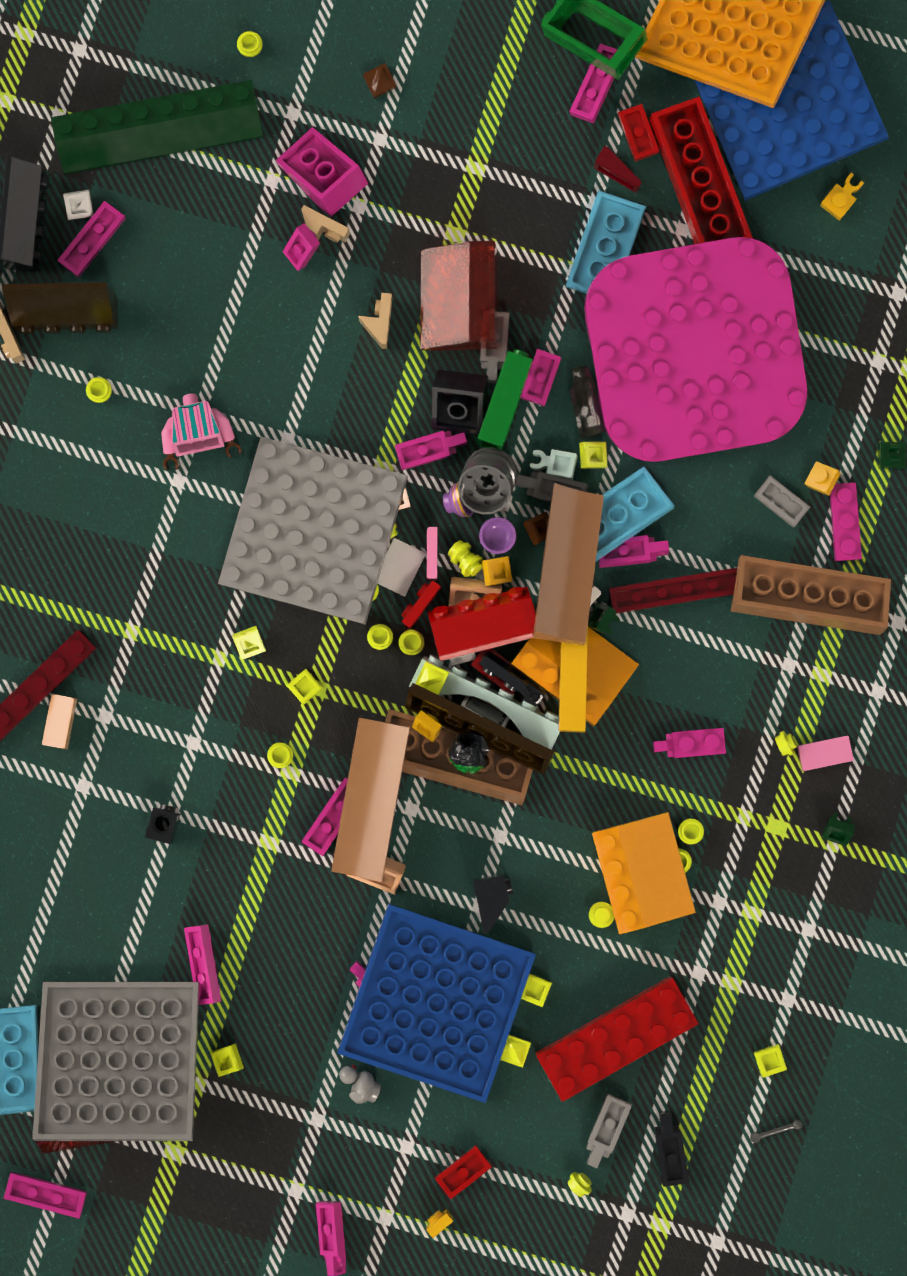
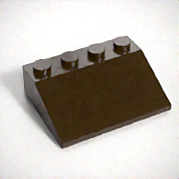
M107 282L2 284V292L11 325L15 330H19L21 334H34V330H44L45 333L57 334L60 333V330L70 329L71 333H85V329H96V332L109 333L111 329H118V298Z

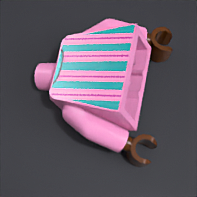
M196 394L183 396V406L175 407L172 410V417L167 420L161 432L163 452L167 456L163 461V467L167 471L169 470L168 461L170 459L174 460L176 470L180 467V461L174 457V453H176L177 457L224 447V442H226V454L229 458H231L229 454L231 446H236L239 455L241 454V447L233 440L235 435L229 419L218 409L211 408L208 401L198 402Z

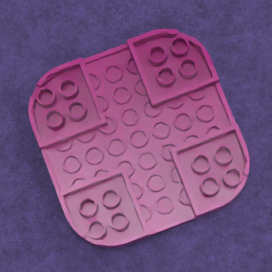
M736 237L631 255L611 262L600 270L593 279L585 297L584 311L599 392L601 416L609 438L624 453L643 461L657 462L756 445L780 438L798 422L806 404L807 382L789 272L784 261L771 247L752 238Z

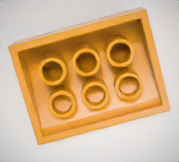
M589 627L586 722L595 726L639 664ZM530 638L511 665L559 701L561 642Z
M669 812L592 833L619 934L696 913Z

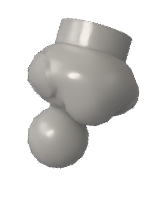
M354 1064L341 1069L339 1073L341 1081L345 1084L353 1083L349 1097L355 1103L362 1104L366 1101L374 1103L376 1101L381 1084L374 1081L371 1073L367 1071L357 1073Z

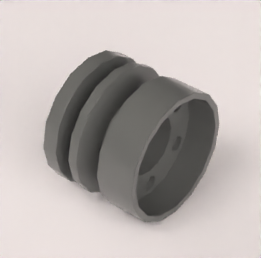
M494 447L482 448L473 452L466 461L457 486L458 495L467 508L479 514H494L508 504L518 476L517 466L512 457L503 450Z

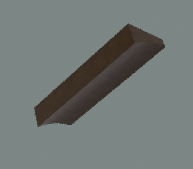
M412 683L408 691L406 709L416 714H419L420 711L431 714L438 719L443 727L458 734L472 732L481 735L487 740L489 749L545 775L555 755L553 750L417 684Z

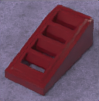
M605 145L595 160L594 169L634 193H638L642 182Z

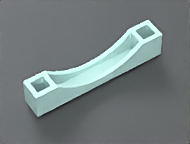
M430 655L429 658L426 656L422 658L409 687H411L412 683H416L425 661L433 663L450 671L439 696L461 694L485 700L501 709L514 722L522 736L552 749L560 733L558 731V715L549 711L544 714L536 710L537 706L535 707L525 702V700L521 703L513 699L514 694L500 688L498 692L490 688L491 683L479 677L476 680L466 676L468 672L456 666H453L451 669L443 665L444 661H440L434 655Z

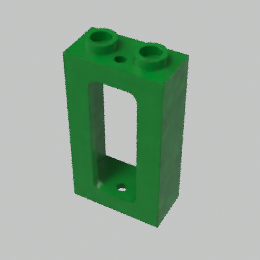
M557 0L551 12L548 11L544 15L541 24L545 37L617 80L620 79L648 40L645 28L597 0ZM573 13L583 15L624 40L611 59L562 30Z
M520 350L507 352L477 439V446L482 448L494 447L503 450L531 369L533 359L528 358V353Z

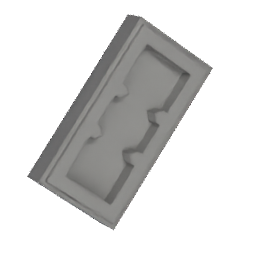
M771 475L754 495L757 500L793 528L810 508L809 505Z

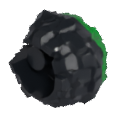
M472 732L459 734L448 749L449 760L457 770L463 773L470 772V774H474L487 764V753L489 751L487 740L483 736Z

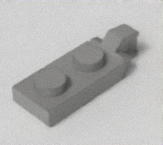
M484 311L480 362L481 368L487 369L488 383L497 384L498 370H502L507 355L509 312Z
M607 1093L587 1141L586 1149L591 1151L587 1160L588 1165L598 1168L602 1156L608 1158L610 1153L613 1152L632 1107L631 1103Z

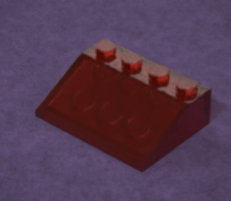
M468 241L421 250V350L497 349V247L495 241Z

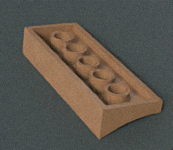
M554 483L533 638L585 645L604 495L588 493Z
M741 555L738 558L736 582L730 611L881 635L888 628L891 579Z
M391 709L388 710L385 722L410 726L403 772L523 805L532 769L489 749L486 760L487 764L474 774H470V772L463 773L456 769L449 760L448 749L452 745L453 740L459 735L458 733L442 726L438 737L434 742H431L412 728L416 716Z
M359 717L331 872L377 882L383 881L410 726Z

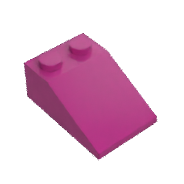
M313 127L275 160L309 198L330 217L368 184L359 165Z

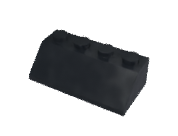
M6 157L0 218V263L7 270L36 272L37 265H41L42 250L39 249V240L44 238V224H41L42 215H45L47 210L44 190L49 188V174H46L41 165L13 157Z

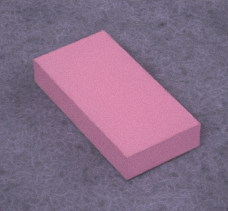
M437 527L427 528L428 581H437Z
M849 736L797 746L802 771L854 761Z

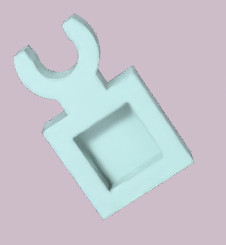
M552 449L550 456H546L541 450L533 451L534 457H540L542 460L539 464L530 463L532 470L542 471L547 469L546 474L573 480L578 458L576 453Z

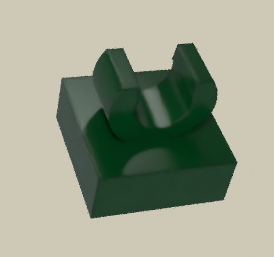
M880 442L878 447V469H905L906 442Z
M597 602L589 615L588 627L601 633L612 634L614 631L608 628L611 620L619 623L620 619L615 615L616 610Z
M835 812L823 830L822 839L847 846L854 834L855 825L851 824L852 819L849 816L845 822L837 820L838 813Z

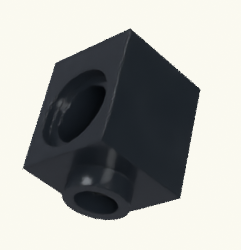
M161 804L160 808L153 807L145 838L173 844L181 814L175 812L176 807ZM163 815L170 820V826L165 831L159 829L157 825L159 817Z

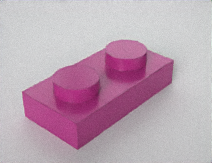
M304 223L296 228L282 252L296 270L299 271L306 267L320 242L316 234Z
M537 349L520 399L545 407L561 361L560 356Z

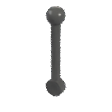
M797 1119L792 1124L766 1132H753L750 1135V1139L753 1143H758L761 1138L791 1129L800 1130L803 1127V1123Z

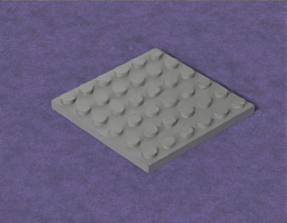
M261 437L218 584L366 625L408 476Z
M43 982L32 1139L34 1141H193L199 982Z

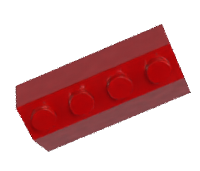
M514 587L508 592L500 594L490 593L483 598L463 600L456 605L448 607L438 606L432 611H428V616L439 659L443 661L533 638L536 613L528 587Z

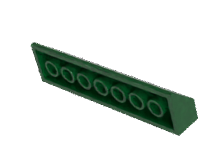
M252 80L51 117L55 144L64 175L263 137Z

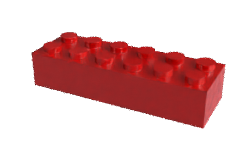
M700 96L652 113L649 123L694 244L736 237L753 239Z
M669 976L535 1052L563 1102L698 1025V1022L674 979Z

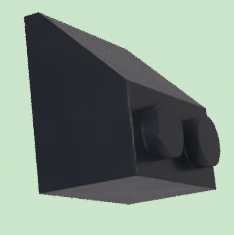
M437 370L432 386L431 429L479 435L485 418L488 397V375Z
M503 873L473 879L484 933L490 932L509 902L508 895L513 894L510 878H504Z

